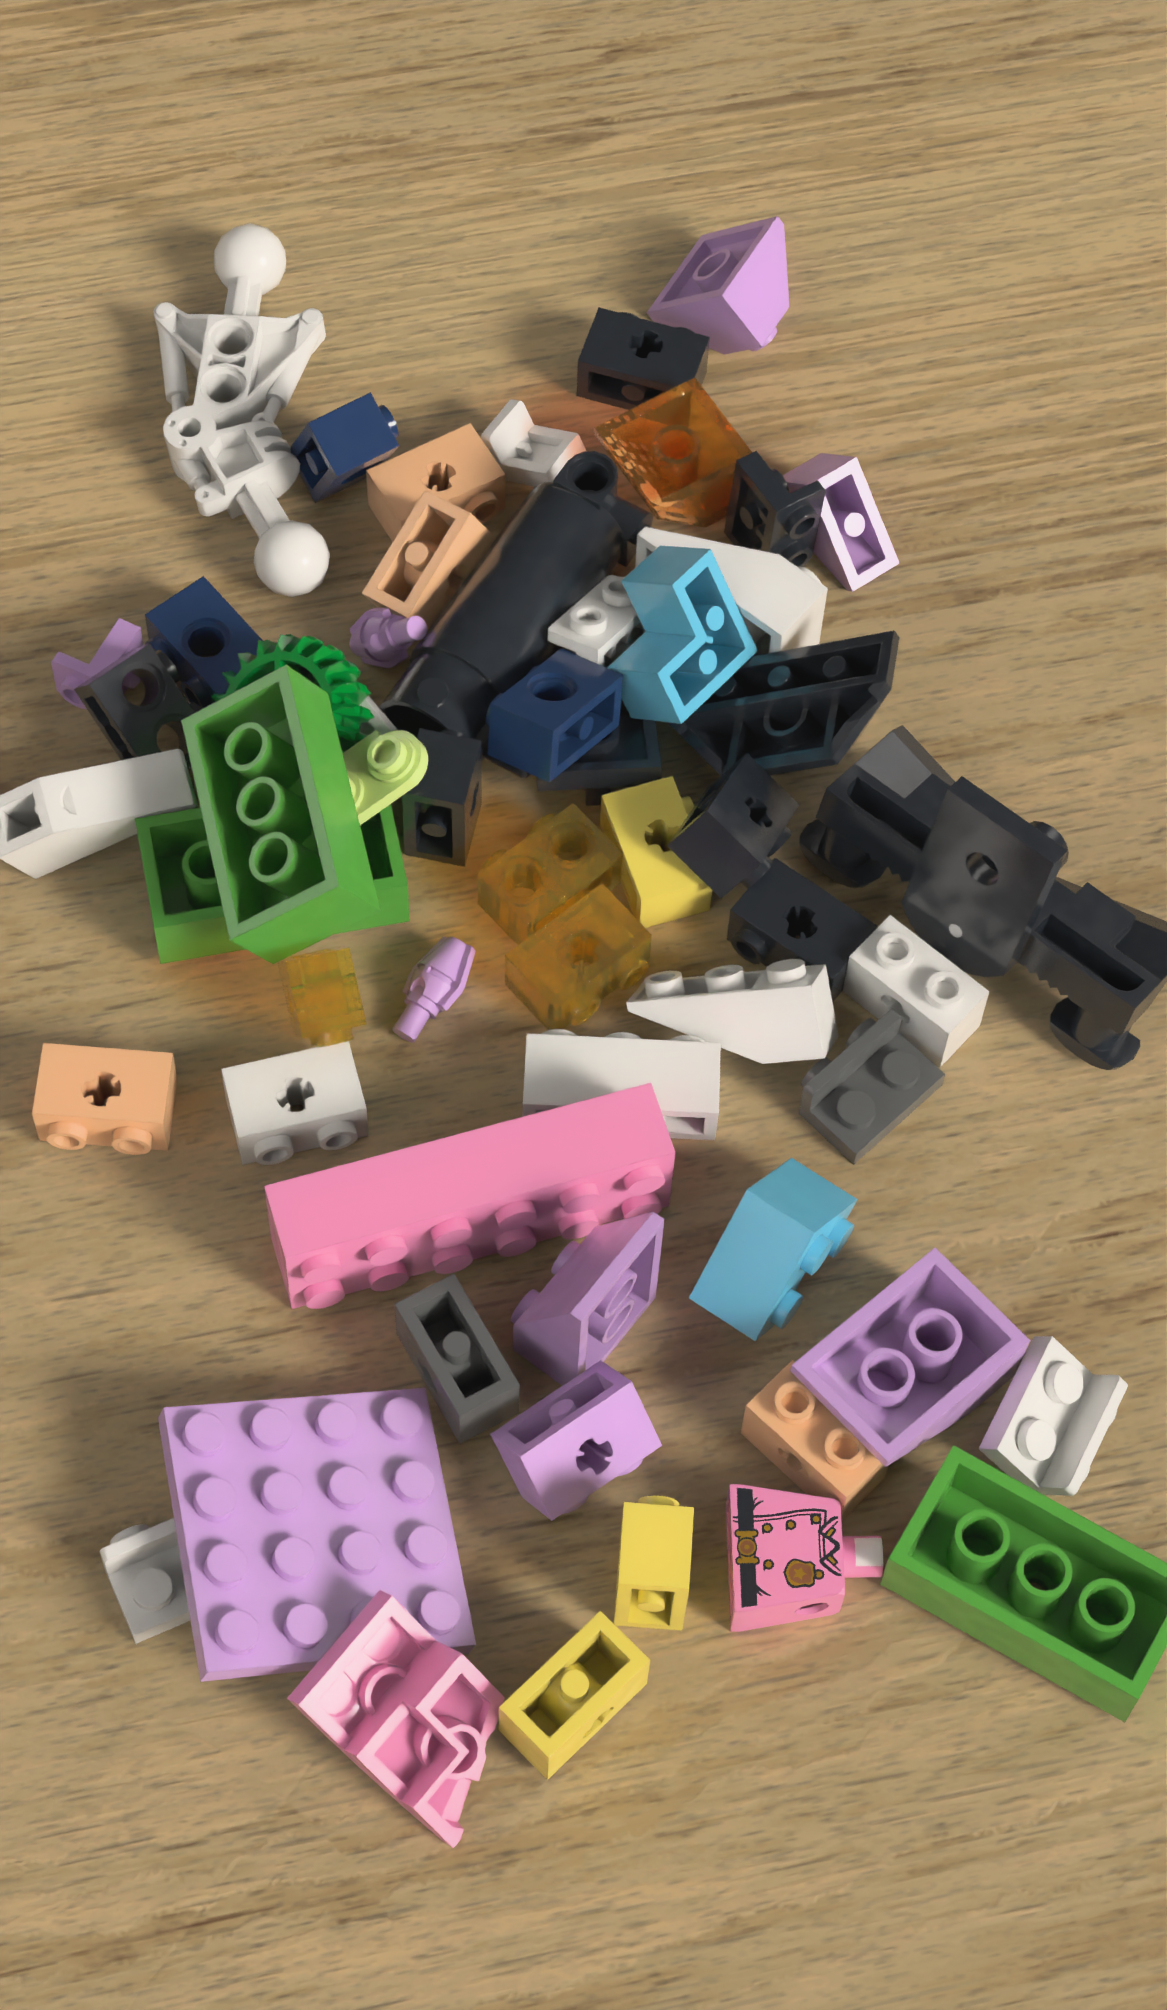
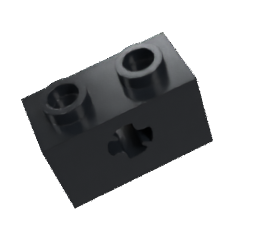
M598 307L578 359L576 396L687 426L707 373L710 337L697 334L684 327H671L641 319L628 312H615Z
M420 728L417 739L427 750L428 766L421 781L402 796L404 852L408 856L465 867L482 805V741L471 739L465 734L454 730L436 732Z
M746 753L707 787L667 846L722 898L740 882L747 889L750 888L769 870L773 864L769 857L779 850L791 836L792 831L786 825L800 804Z
M774 858L769 870L753 886L748 888L730 909L726 939L731 942L735 951L742 958L753 964L762 963L767 967L772 963L787 959H801L805 962V966L826 964L833 1002L843 991L849 956L878 926L777 858Z

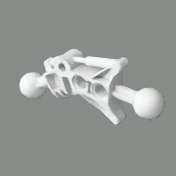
M248 223L236 226L222 235L214 250L215 272L221 282L228 288L224 315L187 314L168 302L160 303L154 308L153 313L159 335L165 395L167 402L172 404V413L166 418L163 432L174 472L188 484L191 490H196L195 499L199 513L209 517L227 510L232 519L245 513L259 537L254 555V566L258 577L274 593L295 597L311 592L323 582L329 565L330 553L322 535L310 524L289 520L277 500L295 482L300 471V463L296 456L291 454L290 446L286 440L282 439V433L278 426L274 424L279 410L287 407L311 355L325 340L326 331L322 313L314 308L306 309L299 314L287 318L259 316L262 295L279 285L286 269V253L280 240L268 228ZM186 366L197 378L192 406H185V402L189 399Z

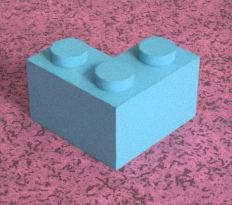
M660 545L621 581L644 627L645 633L607 668L623 674L621 698L631 718L682 724L758 650L711 549Z
M793 1158L789 1159L746 1190L689 1299L754 1341L759 1339L774 1325L784 1329L795 1315L803 1300V1295L795 1290L805 1272L812 1276L822 1265L827 1255L832 1258L836 1257L849 1239L854 1229V1224L849 1222L847 1218L858 1199Z

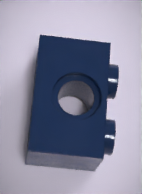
M371 392L307 423L290 449L291 454L295 455L300 463L299 474L315 504L366 479V470L387 461L399 447L396 440L399 432L391 412L385 405L378 406Z
M204 576L145 614L149 639L145 642V645L150 643L155 652L161 650L168 656L178 671L180 681L182 682L181 687L189 703L195 702L202 709L215 703L211 695L218 693L226 694L230 684L226 682L222 672L233 671L238 673L241 670L238 653L249 652L257 656L258 640H262ZM205 653L217 654L212 657H200V655Z
M561 648L542 664L533 667L524 678L506 692L497 695L490 703L486 715V725L489 727L488 755L550 783L619 726L623 674Z

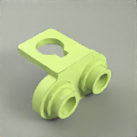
M375 730L343 753L360 825L413 789L423 778L428 766V753L425 746L413 734L403 730H394L382 735Z

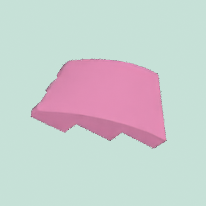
M379 1590L287 1699L392 1798L445 1844L454 1848L461 1840L464 1830L458 1821L471 1780L479 1781L486 1760V1741L490 1734L495 1731L499 1718V1707L503 1704L505 1697L461 1652L436 1641L392 1595Z

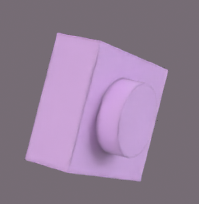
M119 618L89 664L62 652H57L51 661L56 689L60 695L70 704L86 709L74 689L132 649L143 646L141 627ZM127 673L122 682L123 694L128 687L135 688L141 679L132 673Z

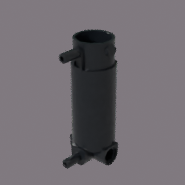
M596 451L581 452L567 461L553 480V483L543 482L531 490L430 626L425 637L413 649L409 660V667L381 703L380 709L397 730L407 731L416 738L420 728L436 732L441 730L458 731L471 739L482 741V760L486 759L521 779L529 777V773L488 755L489 727L486 725L487 711L490 703L497 695L506 692L524 678L533 667L539 666L556 653L560 646L548 641V628L605 577L612 575L619 564L627 567L636 554L637 534L644 527L653 528L651 527L653 521L652 513L617 496L618 473L612 459Z

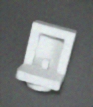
M514 399L509 400L481 435V439L504 471L505 481L533 487L543 482L553 483V480L569 459L576 454L586 451L578 433L534 425L524 403Z

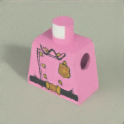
M729 1485L725 1508L730 1632H741L834 1615L840 1612L843 1603L845 1578L882 1577L883 1545L881 1536H842L841 1506L839 1501L833 1498L748 1485Z

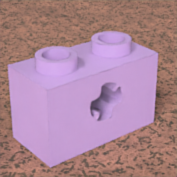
M601 1360L491 1433L522 1498L551 1521L561 1514L572 1512L581 1507L590 1494L615 1477L632 1472L641 1464L643 1458L662 1446L632 1381Z

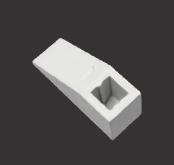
M174 749L39 777L0 795V859L37 879L137 834L135 818L198 807L183 751Z
M801 959L782 960L770 964L766 970L743 972V967L739 965H725L707 971L705 976L682 978V973L679 971L658 972L646 977L644 982L626 1002L628 1012L687 1035L699 1037L705 1042L721 1043V1048L762 1064L824 1059L839 1037L826 964L805 966V962Z

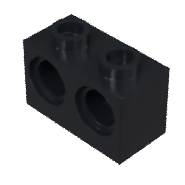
M150 643L132 649L74 689L120 760L160 753L161 750L157 744V734L163 725H167L177 733L179 749L184 753L187 768L191 767L181 720L202 710V708L195 702L188 703L176 684L180 680L178 671L164 652L161 650L155 652ZM127 673L138 676L144 684L145 697L139 706L130 703L123 694L122 682Z

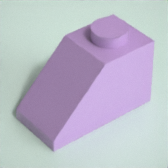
M820 453L783 475L790 493L815 481H819L826 489L813 552L847 591L853 592L899 564L857 457Z

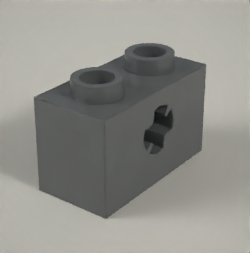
M455 1274L394 1304L396 1334L459 1444L519 1414L520 1384Z

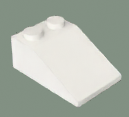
M644 527L637 534L635 568L660 545L711 549L758 650L753 656L819 644L828 588L809 569L801 566L797 567L779 554Z

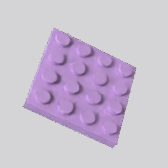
M425 1388L163 1408L158 1417L201 1682L311 1670L379 1590L392 1595L436 1641L462 1654H469L475 1647L474 1630Z

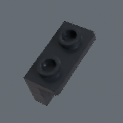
M757 451L736 460L724 533L733 545L779 554L795 566L804 567L813 555L826 489L819 481H815L790 493L787 482L782 474L776 469H770Z

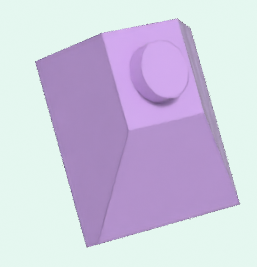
M778 216L701 235L647 311L649 317L656 323L671 327H684L697 334L709 336V348L723 355L744 350L757 351L765 347L775 337L777 333L776 326L790 307L783 222Z

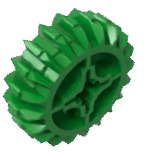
M280 634L277 643L268 639L265 641L258 640L257 656L249 652L238 653L241 670L238 673L233 671L222 672L226 682L230 684L226 694L218 693L211 695L215 702L269 673L288 665L308 680L309 673H312L320 688L328 693L342 753L367 737L366 734L360 732V725L375 718L371 710L360 706L371 692L367 689L366 685L357 681L361 674L358 667L345 660L346 656L343 655L340 649L330 644L325 646L323 641L312 636H302L300 639L291 634Z

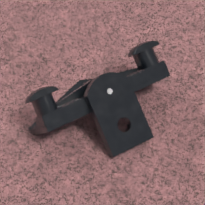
M903 725L889 732L826 788L815 817L817 819L807 824L799 837L801 851L819 871L846 887L863 888L879 879L886 868L889 867L892 875L899 874L902 882H909L901 903L916 934L962 971L975 976H1004L1017 962L1022 966H1026L1029 973H1037L1040 981L1047 980L1049 987L1057 988L1060 995H1068V997L1055 1005L1050 1014V1028L1055 1037L1068 1050L1088 1064L1104 1070H1116L1135 1058L1140 1048V1039L1129 1031L1167 983V921L1115 901L1088 882L1081 887L1056 877L1059 870L1068 861L1069 851L1064 838L1054 827L1039 821L1027 822L963 776L955 782Z

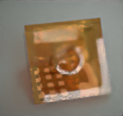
M696 378L594 427L595 437L657 520L705 528L727 516L736 460L752 453Z

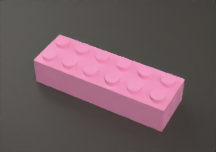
M647 1083L266 1185L264 1189L271 1239L291 1308L294 1309L305 1305L311 1309L326 1308L340 1302L345 1297V1294L371 1288L374 1291L391 1290L406 1283L411 1276L433 1270L439 1274L454 1273L469 1266L473 1259L499 1253L500 1256L504 1257L516 1256L529 1251L539 1241L561 1235L564 1239H578L587 1236L594 1227L653 1211L658 1214L662 1208L668 1207L670 1203L675 1150L652 1084Z

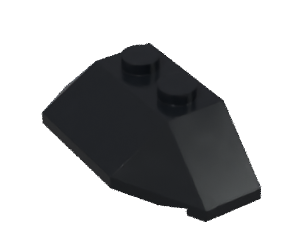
M893 630L752 656L682 724H669L720 776L746 753L770 776L838 765L862 735L892 689L900 637Z

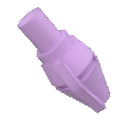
M372 608L366 611L349 629L352 635L349 643L350 649L355 655L361 657L363 663L391 668L409 657L406 650L414 641L425 637L427 625L424 619L419 616L405 618L391 614L389 608Z
M443 936L412 968L403 989V993L406 995L404 1002L407 1006L393 1028L395 1034L408 1042L414 1043L429 1018L435 1019L438 1012L441 1013L450 1008L465 989L476 952L472 946L465 944L455 937L447 938Z

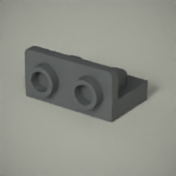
M894 1009L889 1010L877 1022L873 1018H868L862 1022L850 1035L846 1042L847 1048L833 1061L828 1057L819 1060L807 1072L801 1082L803 1092L799 1115L853 1165L939 1089L944 1081L945 1073L899 1033L902 1016Z

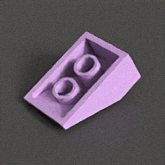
M653 1211L594 1227L581 1244L574 1240L571 1241L554 1262L551 1269L554 1277L540 1293L535 1289L530 1290L514 1310L511 1316V1322L514 1324L513 1350L562 1386L600 1360L604 1362L656 1298L665 1219Z
M934 1248L793 1363L790 1371L887 1467L969 1415L1016 1374L1031 1340L944 1255Z

